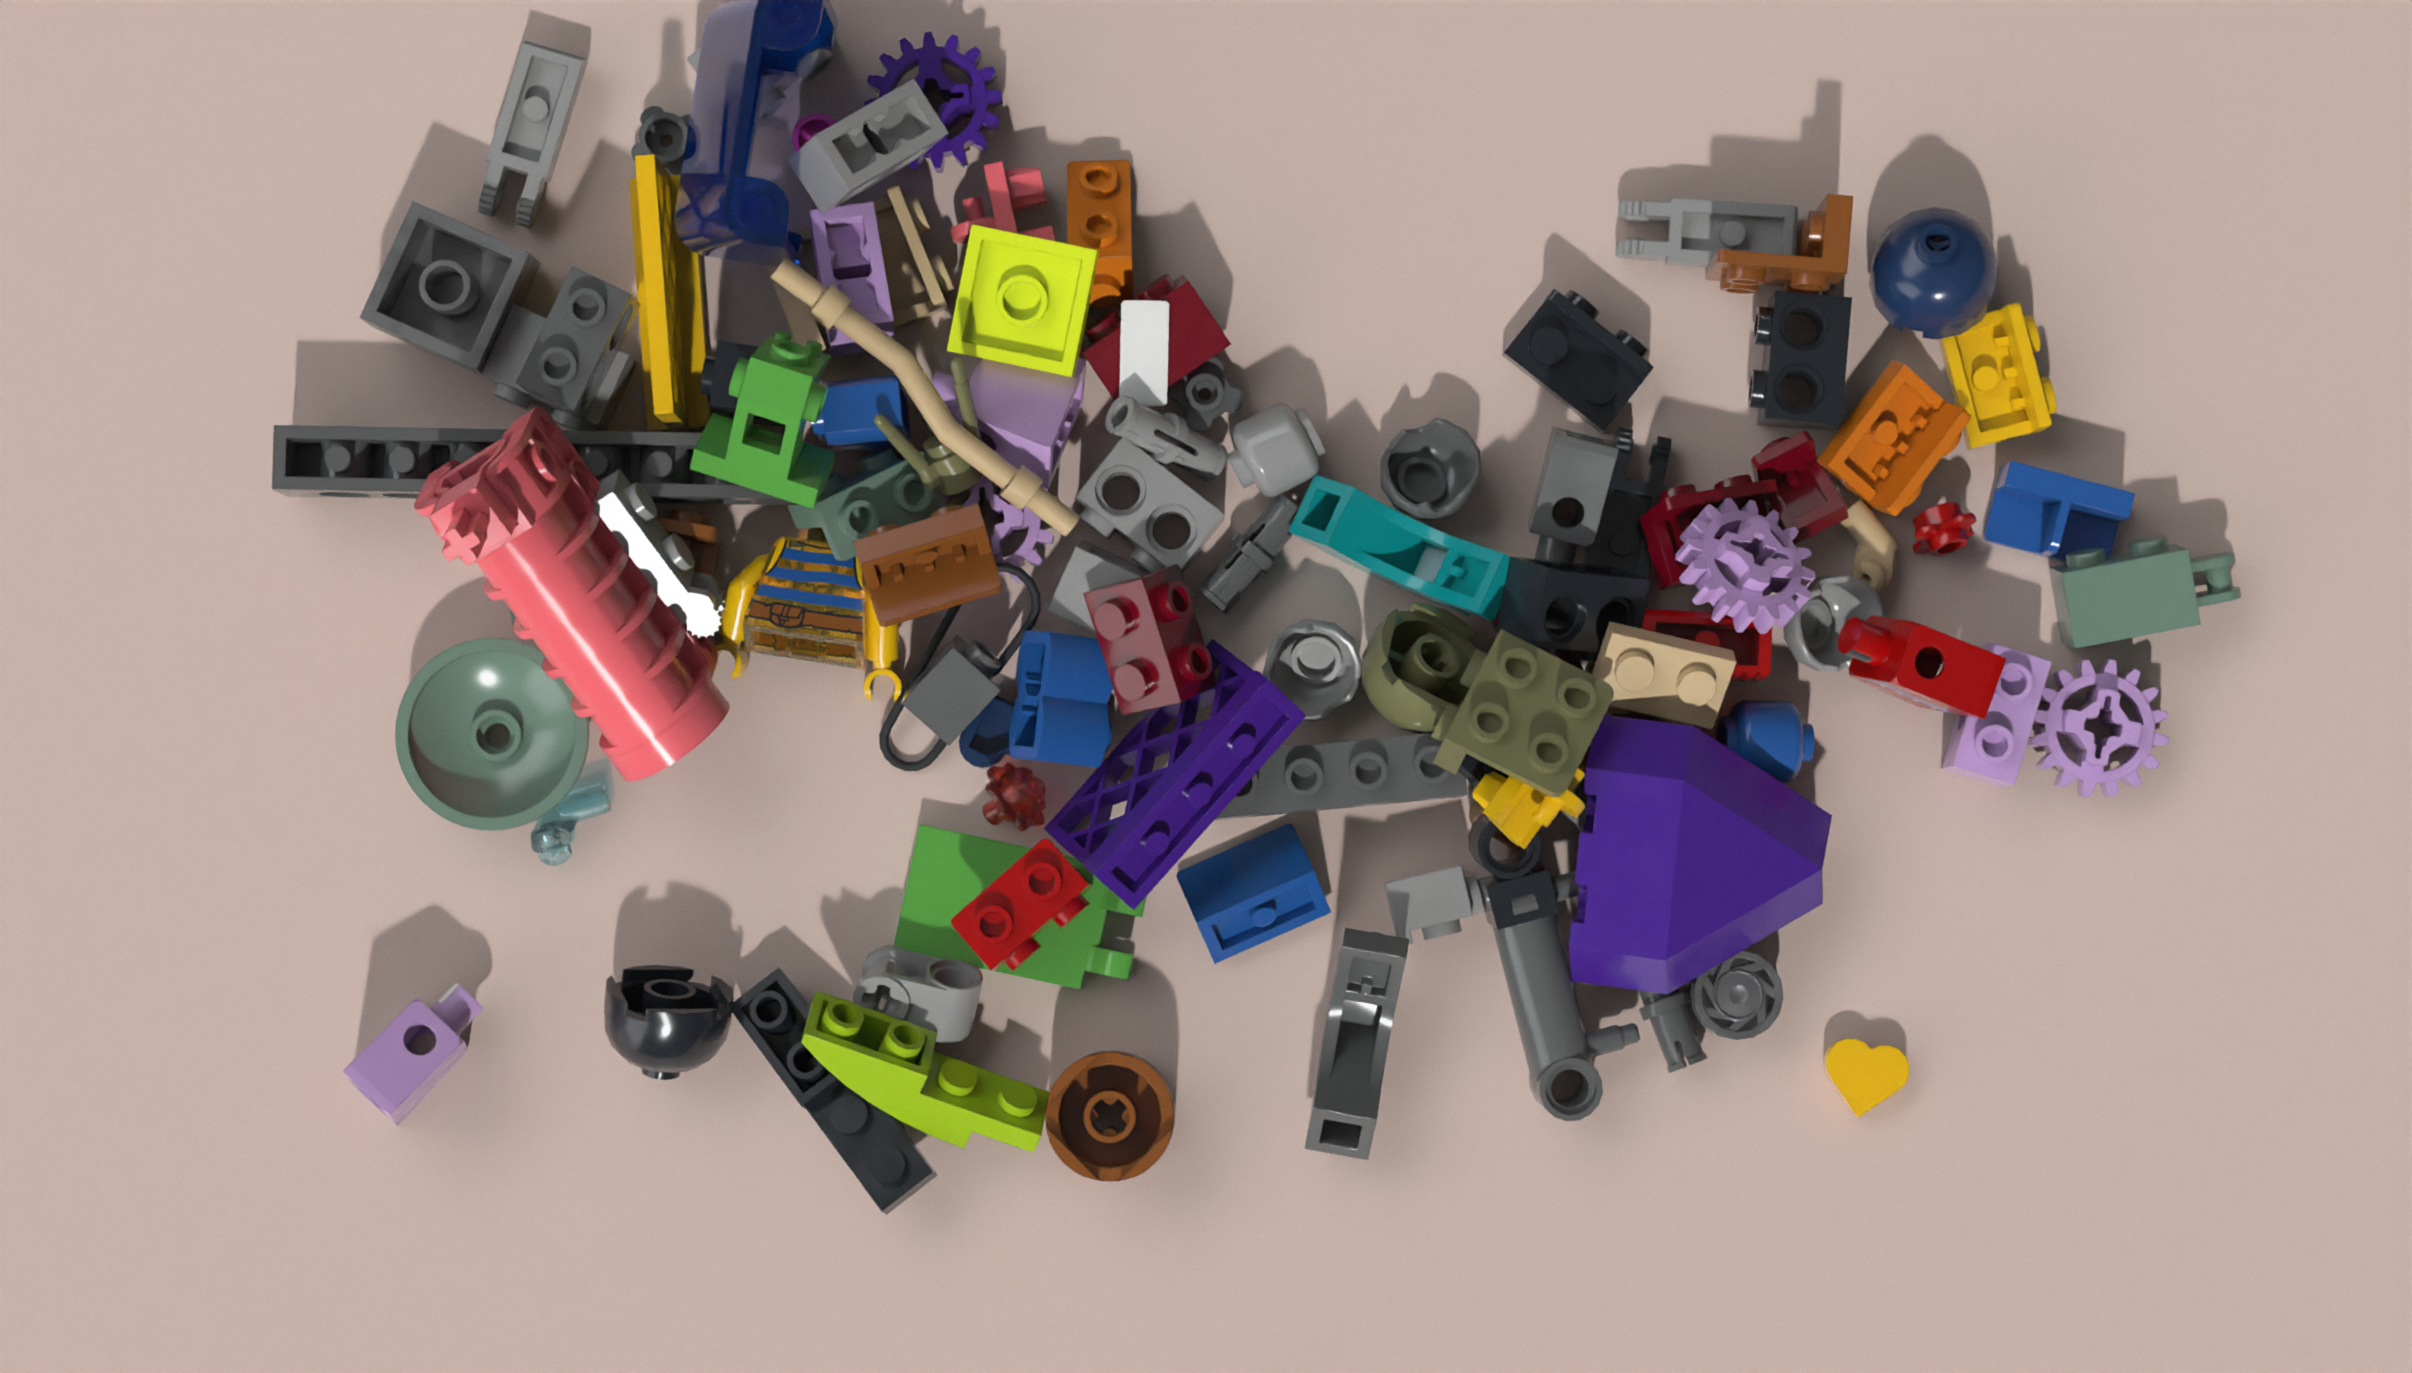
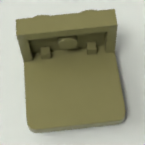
M1501 629L1488 654L1479 649L1475 650L1459 682L1470 688L1461 707L1448 702L1431 736L1442 742L1433 764L1456 775L1466 754L1550 797H1560L1569 787L1613 700L1614 691L1603 680Z

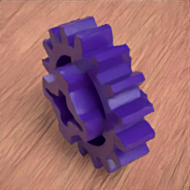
M925 32L923 47L914 49L906 38L899 40L903 56L896 60L892 56L883 53L879 59L887 73L884 77L869 75L867 79L868 86L879 93L880 98L896 89L901 78L907 72L919 66V74L914 79L927 100L929 97L928 91L940 90L943 100L950 101L940 104L938 114L948 134L920 158L908 164L909 168L916 171L921 165L923 158H930L936 173H943L945 158L954 156L956 162L962 167L968 165L965 149L972 145L976 149L985 152L988 144L981 134L983 128L999 130L1001 124L997 116L988 112L990 107L1003 104L1002 92L986 90V87L997 79L994 67L978 70L976 67L982 57L981 50L975 46L964 55L960 54L959 38L953 34L948 38L944 47L936 45L932 32ZM943 63L953 66L964 73L973 86H968L967 83L955 84L944 74ZM872 98L865 101L864 107L879 98ZM961 117H972L968 126L960 134L949 140V131Z

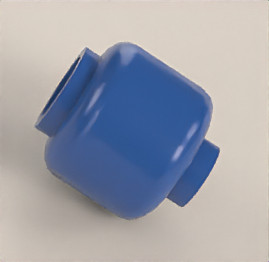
M1743 700L1732 707L1729 716H1722L1719 719L1716 740L1783 784L1794 780L1799 773L1802 762H1810L1813 758V726L1810 723H1802L1798 709L1789 701Z

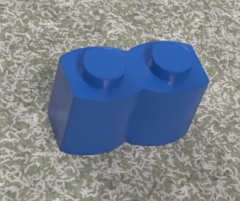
M896 375L821 382V384L829 386V390L819 421L817 423L812 422L814 435L819 436V441H827L828 446H832L833 452L841 453L893 446L874 423V416L879 413L885 415L911 443L907 394Z
M1026 630L1021 641L1017 660L1016 680L1018 696L1013 707L1009 730L1011 758L1100 768L1104 754L1108 751L1112 741V726L1109 721L1107 703L1113 690V685L1098 639L1055 632Z

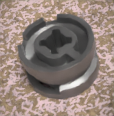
M1747 951L1737 953L1691 980L1688 991L1691 1001L1690 1007L1699 1024L1714 1035L1733 1040L1754 1038L1769 1029L1779 1016L1783 1002L1781 979L1774 967L1760 955Z

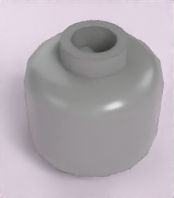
M1277 403L1235 426L1233 440L1237 449L1226 456L1244 489L1255 483L1263 495L1273 498L1313 478L1315 474L1317 475L1319 471L1318 457L1325 454L1326 451L1303 408L1294 412L1288 405Z

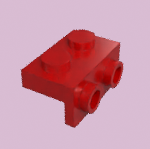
M1044 838L951 919V925L991 971H997L1006 964L1013 972L1042 947L1034 937L1054 921L1062 929L1090 905L1083 894L1093 885L1076 866H1073L1051 840Z

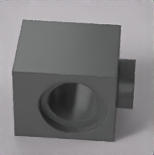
M956 635L906 689L901 704L950 746L1001 691L1004 676L998 670L1002 664L979 641L973 640L968 645Z

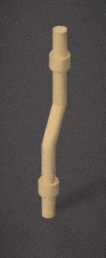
M787 257L781 261L770 277L809 306L811 310L808 314L828 330L834 325L893 370L942 444L1002 488L999 495L1017 509L1022 510L1026 507L1063 536L1069 534L1080 519V516L1041 487L1043 479L1022 464L1016 468L961 426L909 350L849 305L852 299L832 283L826 288Z

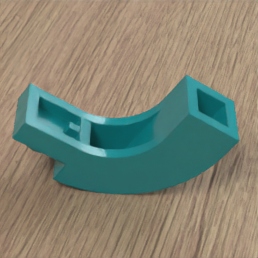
M1316 474L1314 475L1290 526L1289 533L1357 569L1416 596L1466 616L1473 614L1494 622L1501 607L1510 556L1427 526L1386 506L1355 487Z

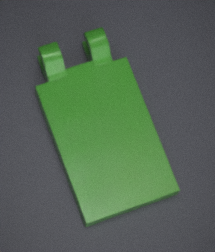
M920 824L893 946L942 959H958L970 963L977 968L990 970L952 927L951 919L1031 848ZM1064 855L1093 885L1083 894L1090 905L1064 928L1060 929L1053 921L1034 937L1042 947L1015 971L1012 972L1004 964L996 972L1076 989H1082L1085 971L1129 980L1134 955L1099 947L1107 910L1143 917L1147 896L1133 910L1087 870L1075 857Z

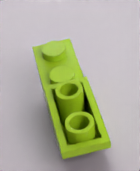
M816 990L812 998L801 1043L844 1085L899 1121L963 1149L972 1132L1023 1150L1034 1152L1042 1136L1049 1091L934 1052L937 1032Z

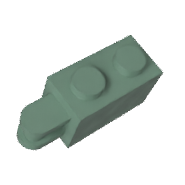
M2154 536L2128 542L2130 552L2106 557L2104 548H2090L2066 554L2067 564L2049 567L2061 642L2074 649L2201 625L2198 607L2241 598L2240 587L2233 586L2230 565L2236 563L2234 552L2215 553L2190 558L2189 549L2176 544L2168 545L2167 536ZM2204 570L2207 590L2196 592L2193 572Z

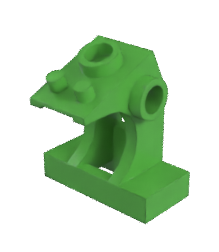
M777 330L775 337L769 336L751 355L750 360L742 357L738 360L728 392L729 395L738 398L734 419L712 413L694 448L690 469L814 509L831 474L836 453L803 442V433L806 420L817 423L822 414L829 386L819 382L830 362L831 356L821 353L823 345L819 342L808 340L806 347L790 342L792 337L790 333ZM754 415L786 425L784 436L753 426Z

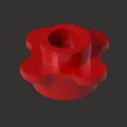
M1958 502L1939 504L1921 512L1912 521L1916 531L1914 535L1918 541L1912 545L1914 553L1924 554L1931 552L1932 556L1940 557L1962 549L1968 543L1967 539L1974 534L1971 527L1977 521L1974 513L1964 514Z

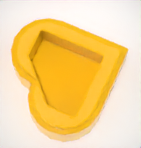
M1842 1038L1833 1042L1827 1048L1824 1055V1069L1828 1078L1857 1118L1899 1091L1906 1084L1909 1077V1063L1906 1056L1899 1049L1890 1045H1876L1870 1048L1865 1042L1858 1039Z

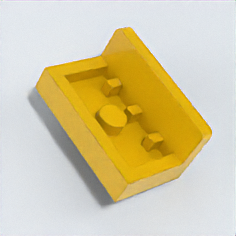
M2019 302L2008 304L2000 310L1986 313L1981 322L1961 335L1938 339L1955 405L1963 407L1972 416L1971 420L1962 430L1967 451L2039 433L2052 425L2050 414L2057 412L2054 389L2048 376H2039L2033 354L2040 351L2038 329L2031 314L2023 316Z

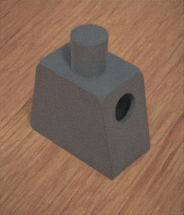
M1552 426L1528 522L1529 532L1540 535L1534 559L1573 562L1577 545L1592 548L1619 448L1613 441ZM1566 497L1577 499L1579 506L1574 519L1562 521L1554 516L1558 500Z

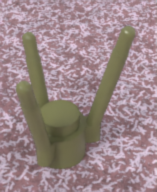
M956 357L951 360V370L963 426L982 441L962 359ZM918 408L917 410L931 435L923 444V448L926 451L924 457L885 415L879 413L874 416L875 425L918 472L927 490L937 487L942 495H953L969 489L983 478L984 475L938 440Z

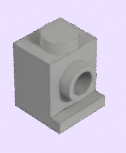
M1461 866L1384 884L1396 937L1409 939V944L1413 943L1411 930L1422 928L1424 940L1461 932L1459 919L1484 913L1476 876L1464 878Z

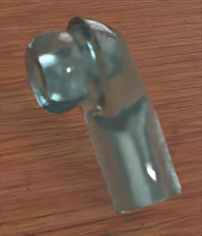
M600 781L571 791L558 806L537 820L531 832V847L533 851L538 853L542 863L549 866H557L566 862L572 855L569 839L576 824L611 811L610 802L602 782Z

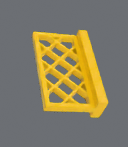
M655 154L635 156L636 178L629 179L637 298L641 304L638 311L647 431L672 432L705 429L712 415V408L709 406L708 395L701 394L702 370L705 357L708 356L695 177L692 174L669 175Z

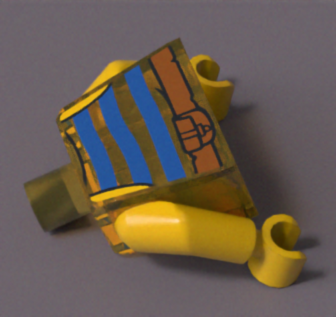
M808 528L806 539L788 536L778 537L773 544L770 554L757 556L730 582L724 603L725 609H723L721 617L723 620L718 631L723 638L721 644L714 646L718 653V658L723 650L730 652L734 656L736 664L732 672V680L741 677L746 672L749 666L747 652L865 670L868 659L873 661V669L865 676L863 686L865 696L868 700L872 701L870 686L872 680L879 675H886L894 681V701L898 699L901 694L902 682L898 672L892 668V661L897 660L899 657V623L888 627H881L879 625L857 555L846 561L836 560L822 528ZM741 641H744V647L740 645Z

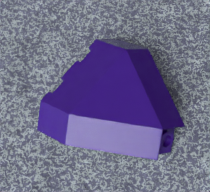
M1604 715L1591 742L1585 773L1583 794H1589L1584 829L1580 831L1575 876V884H1580L1578 911L1576 919L1571 921L1569 957L1573 982L1669 994L1823 904L1822 869L1832 819L1831 814L1695 726Z

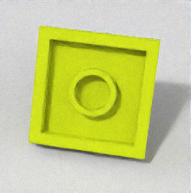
M972 224L947 351L1075 377L1100 250Z

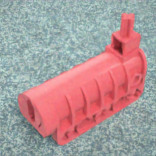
M537 406L513 421L510 429L504 432L503 439L493 443L462 464L453 459L430 473L414 503V508L421 517L429 516L437 534L445 542L441 551L444 558L450 562L459 557L466 566L472 563L478 565L487 577L483 587L486 595L490 600L503 599L516 616L512 627L513 631L521 640L532 638L545 655L541 666L542 670L550 679L562 678L574 694L570 704L571 709L580 718L591 717L602 734L599 746L624 780L629 782L641 780L665 769L703 742L726 717L730 705L712 681L718 661V653L714 648L715 644L710 635L707 638L705 636L698 638V635H692L690 630H686L687 625H682L670 607L665 605L593 507L600 482L554 419L543 408Z

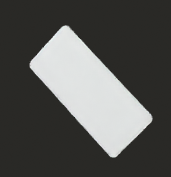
M1124 300L1121 303L1119 397L1127 395L1144 406H1165L1167 404L1169 303L1167 301Z

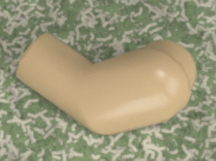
M1861 498L1847 510L1848 518L1840 523L1857 542L1850 576L1856 577L1873 587L1878 594L1888 587L1893 578L1898 547L1893 535Z

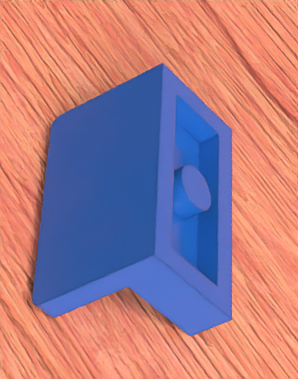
M1292 824L1280 826L1180 870L1176 874L1214 964L1331 913L1315 871Z

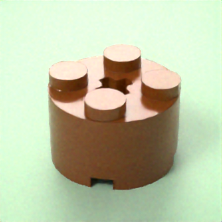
M1103 1050L1088 1054L1066 1068L1057 1078L1049 1092L1045 1110V1123L1049 1142L1060 1160L1071 1170L1083 1177L1109 1182L1136 1177L1147 1171L1160 1159L1170 1142L1175 1124V1104L1171 1089L1163 1075L1151 1063L1135 1054L1120 1050ZM1101 1099L1109 1105L1117 1100L1122 1101L1127 1107L1121 1116L1127 1124L1126 1127L1121 1131L1112 1125L1104 1131L1099 1129L1095 1122L1100 1113L1095 1104Z

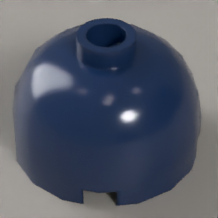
M1932 207L1910 212L1888 227L1877 243L1873 253L1869 287L1875 307L1890 325L1903 331V325L1914 331H1922V338L1942 339L1961 335L1982 321L1988 312L1989 304L1995 297L1999 272L1998 260L1991 238L1976 221L1955 210Z

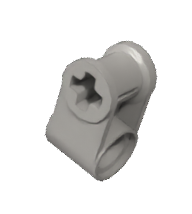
M884 945L875 948L867 955L862 966V979L858 981L853 993V1003L937 1032V1042L948 1044L960 1043L967 1040L971 1035L983 976L978 968L962 960L942 959L905 950L898 946ZM889 962L895 964L892 973L886 972ZM881 998L887 999L883 1010L878 1009Z

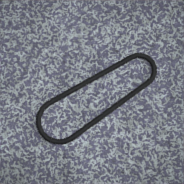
M996 563L998 572H1007L1015 575L1027 586L1031 595V611L1024 625L999 657V661L1002 664L998 670L999 673L1021 645L1025 631H1031L1035 626L1041 611L1040 592L1034 579L1022 568L1010 563ZM962 604L948 609L880 731L879 744L884 758L891 765L901 770L919 771L930 766L947 745L940 738L923 759L916 762H906L892 753L889 746V734L904 708L901 702L906 689L926 669Z

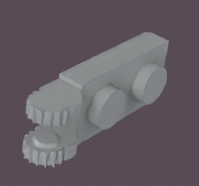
M524 40L486 158L490 165L479 198L478 213L494 217L497 209L501 206L508 170L527 175L522 195L516 207V224L532 228L543 200L546 181L551 182L588 63L585 58Z
M1671 198L1669 202L1640 200L1619 202V218L1630 222L1668 221L1667 242L1647 241L1640 238H1627L1622 241H1616V257L1646 261L1666 260L1665 265L1708 267L1719 249L1795 255L1798 206Z
M620 469L601 480L593 507L665 605L670 607L682 625H687L686 630H690L692 635H698V638L700 636L707 638L710 634L714 636V632L719 631L723 618L721 617L723 609H725L724 603L726 596L722 594L723 590L718 589L719 584L712 575L694 572L695 562L688 546L680 536L675 533L669 536L655 517L657 516L656 506L649 493L641 484L636 482L631 485Z

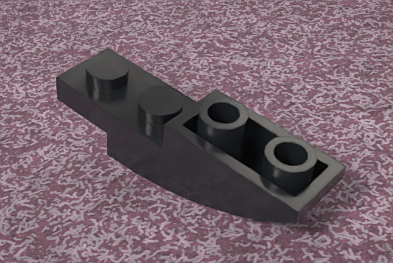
M778 967L734 1001L732 1013L800 1106L806 1109L881 1212L887 1215L938 1174L904 1130L905 1126L901 1121L872 1105L844 1085L801 1043L811 1005L783 970Z

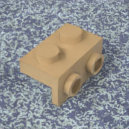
M1609 622L1596 663L1588 662L1585 672L1603 680L1612 687L1614 697L1607 710L1608 712L1624 715L1635 711L1656 716L1664 723L1695 725L1713 729L1737 661L1733 650Z

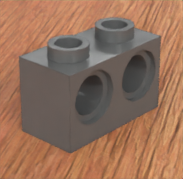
M572 266L515 383L528 393L585 419L641 304L632 294Z

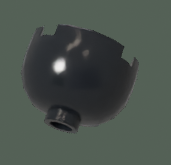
M665 965L633 966L623 969L622 981L618 983L615 982L611 975L606 979L604 997L605 1032L611 1046L630 1064L642 1068L644 1075L659 1080L675 1079L680 1076V1072H686L705 1064L717 1054L726 1041L731 1024L734 1000L733 989L722 979L711 975L710 987L702 983L688 982L693 977V969Z

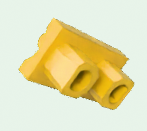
M1586 751L1569 787L1560 797H1550L1511 776L1505 778L1493 771L1484 775L1472 792L1473 798L1485 809L1483 813L1511 842L1525 849L1541 826L1548 827L1560 810L1576 818L1584 810L1585 804L1573 792L1585 777V773L1582 770L1587 765L1590 751Z

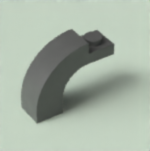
M1345 928L1325 1023L1305 1149L1364 1160L1369 1158L1377 1122L1389 1039L1407 959L1409 939L1384 935L1379 932Z

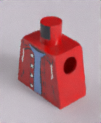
M1871 615L1866 621L1858 617H1852L1844 624L1838 637L1839 651L1852 657L1848 668L1851 677L1920 708L1984 720L2006 662V658L1925 625ZM1940 664H1943L1940 673L1936 676Z

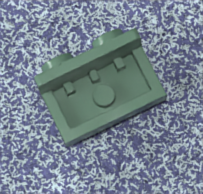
M893 446L878 449L857 460L860 470L844 478H841L839 472L831 473L814 509L795 503L787 505L797 529L822 528L834 558L838 561H846L856 556L853 541L867 537L872 530L889 524L901 526L928 519L936 510L947 507L946 500L938 488L927 490L918 472L901 453H895ZM919 451L920 454L924 457V455L926 454L925 451Z

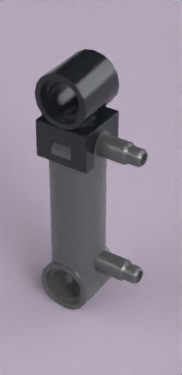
M1483 813L1471 826L1468 835L1469 850L1473 859L1493 874L1477 879L1487 922L1493 926L1530 1072V1090L1535 1100L1555 1118L1564 1121L1581 1120L1589 1116L1597 1108L1603 1094L1602 1080L1597 1069L1594 1068L1592 1057L1624 1049L1626 1045L1637 1043L1640 1040L1639 1030L1636 1024L1630 1023L1623 1026L1613 1025L1585 1033L1556 914L1560 913L1557 902L1578 897L1580 884H1575L1576 871L1550 877L1549 870L1537 863L1541 854V838L1538 832L1525 849L1518 846L1517 851L1511 857L1504 860L1494 859L1490 852V841L1499 829ZM1570 1069L1578 1071L1580 1085L1575 1094L1567 1099L1553 1098L1551 1085L1557 1074Z

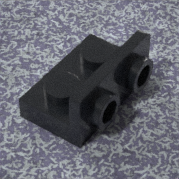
M1553 289L1502 356L1602 434L1654 367L1645 360L1649 351L1642 343L1624 330L1620 329L1614 336L1595 321L1599 311L1578 293L1569 290L1564 296L1556 289Z

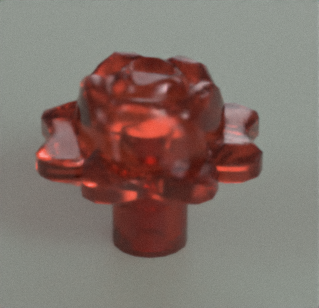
M1007 762L1002 767L992 766L987 770L990 782L986 784L985 790L991 797V800L982 806V813L990 824L997 826L1004 820L1011 821L1018 830L1023 832L1030 826L1039 828L1045 823L1042 811L1046 809V788L1043 781L1034 776L1031 769L1024 766L1017 768L1011 762Z

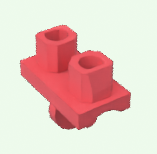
M1002 161L984 165L994 217L985 218L981 197H972L962 201L967 222L950 228L952 242L954 243L968 242L972 224L1055 241L1052 225L1018 232L1014 211L1047 204L1040 168H1015L1005 171Z

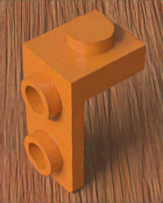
M1127 160L1071 161L1067 164V243L1100 250L1089 307L1108 308L1111 306H1121L1124 300H1134L1130 162Z

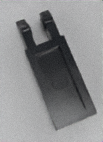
M1619 427L1615 439V444L1619 448L1595 540L1592 548L1587 547L1584 564L1613 566L1647 578L1651 556L1639 518L1660 502L1658 495L1667 490V487H1663L1672 439L1658 436L1656 442L1652 444L1648 461L1650 467L1647 483L1624 478L1627 460L1631 457L1634 439L1632 438L1633 430Z

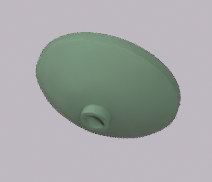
M480 638L454 645L432 658L415 675L407 687L398 709L395 727L398 760L402 772L414 793L427 807L442 818L460 826L477 830L497 831L518 828L532 823L552 811L565 799L576 784L588 753L589 720L588 717H578L571 709L570 704L574 694L562 678L550 679L542 670L541 666L545 657L542 651L519 641L504 638ZM498 724H504L510 731V740L502 748L493 747L489 741L490 730Z

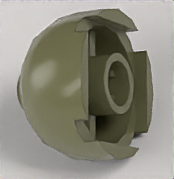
M1413 603L1406 611H1398L1397 608L1390 612L1376 628L1362 656V684L1369 701L1385 719L1397 727L1417 734L1433 733L1448 702L1461 707L1470 689L1459 682L1476 650L1470 642L1475 637V632L1467 623L1448 610L1427 603Z

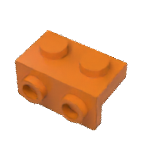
M1892 360L1816 461L1859 500L1862 498L1867 506L1892 516H1897L1903 508L1909 506L1917 499L1923 489L1924 480L1940 459L1952 452L1958 445L1962 430L1971 420L1972 416L1963 407L1946 402L1906 364Z

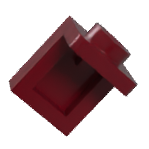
M1802 431L1792 437L1775 439L1768 443L1760 453L1751 458L1755 482L1768 479L1776 480L1779 492L1765 501L1770 512L1775 510L1779 513L1778 525L1783 531L1791 527H1795L1799 531L1792 541L1794 545L1848 518L1845 502L1822 465L1816 461L1814 441L1808 431Z

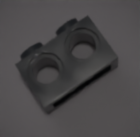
M1775 291L1768 299L1767 307H1757L1754 324V344L1764 345L1762 370L1752 369L1748 393V407L1759 408L1757 425L1832 432L1841 425L1852 305L1851 297ZM1792 314H1803L1809 317L1814 322L1817 331L1814 343L1799 345L1790 340L1785 331L1786 318ZM1798 377L1808 384L1811 391V400L1807 407L1797 409L1784 403L1779 393L1782 379Z
M1510 556L1496 633H1499L1502 629L1557 657L1559 649L1571 650L1570 656L1596 662L1609 622L1642 628L1651 580L1613 566Z

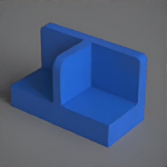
M2009 461L1999 469L1982 536L1985 541L2065 563H2067V553L2090 548H2104L2105 557L2111 556L2118 525L2129 518L2135 493Z

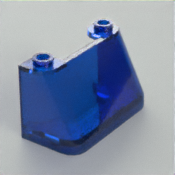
M729 0L716 6L708 15L703 31L674 215L675 230L681 242L692 252L707 257L778 267L781 261L787 257L797 266L800 265L804 238L800 234L789 231L790 204L784 191L774 182L749 176L765 73L797 77L799 64L809 53L818 49L833 50L838 18L830 0Z

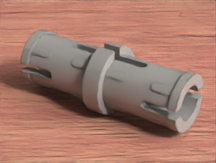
M1127 395L1117 398L1108 410L1105 423L1107 430L1144 448L1146 454L1159 464L1173 463L1208 482L1215 479L1223 470L1227 460L1226 447L1189 429L1187 422L1182 417L1174 413L1162 415ZM1154 431L1164 434L1169 438L1179 442V446H1176L1159 438L1158 436L1154 435Z

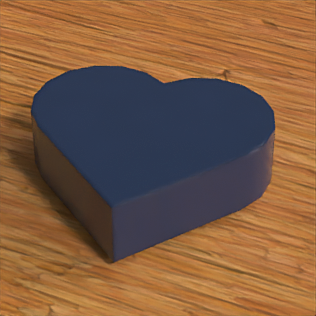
M996 695L961 733L959 739L960 752L964 759L974 767L982 769L991 768L1001 763L1006 755L1010 756L1009 730L1014 703Z

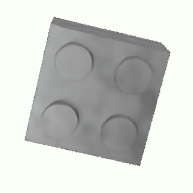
M412 201L359 318L377 330L485 377L481 372L512 303L520 307L522 306L541 263L531 253Z

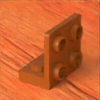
M1827 194L1815 211H1809L1808 220H1802L1800 227L1798 256L1719 249L1707 267L1706 280L1720 281L1721 291L1736 294L1758 293L1759 285L1784 287L1786 292L1822 295V291H1832L1847 274L1853 196Z

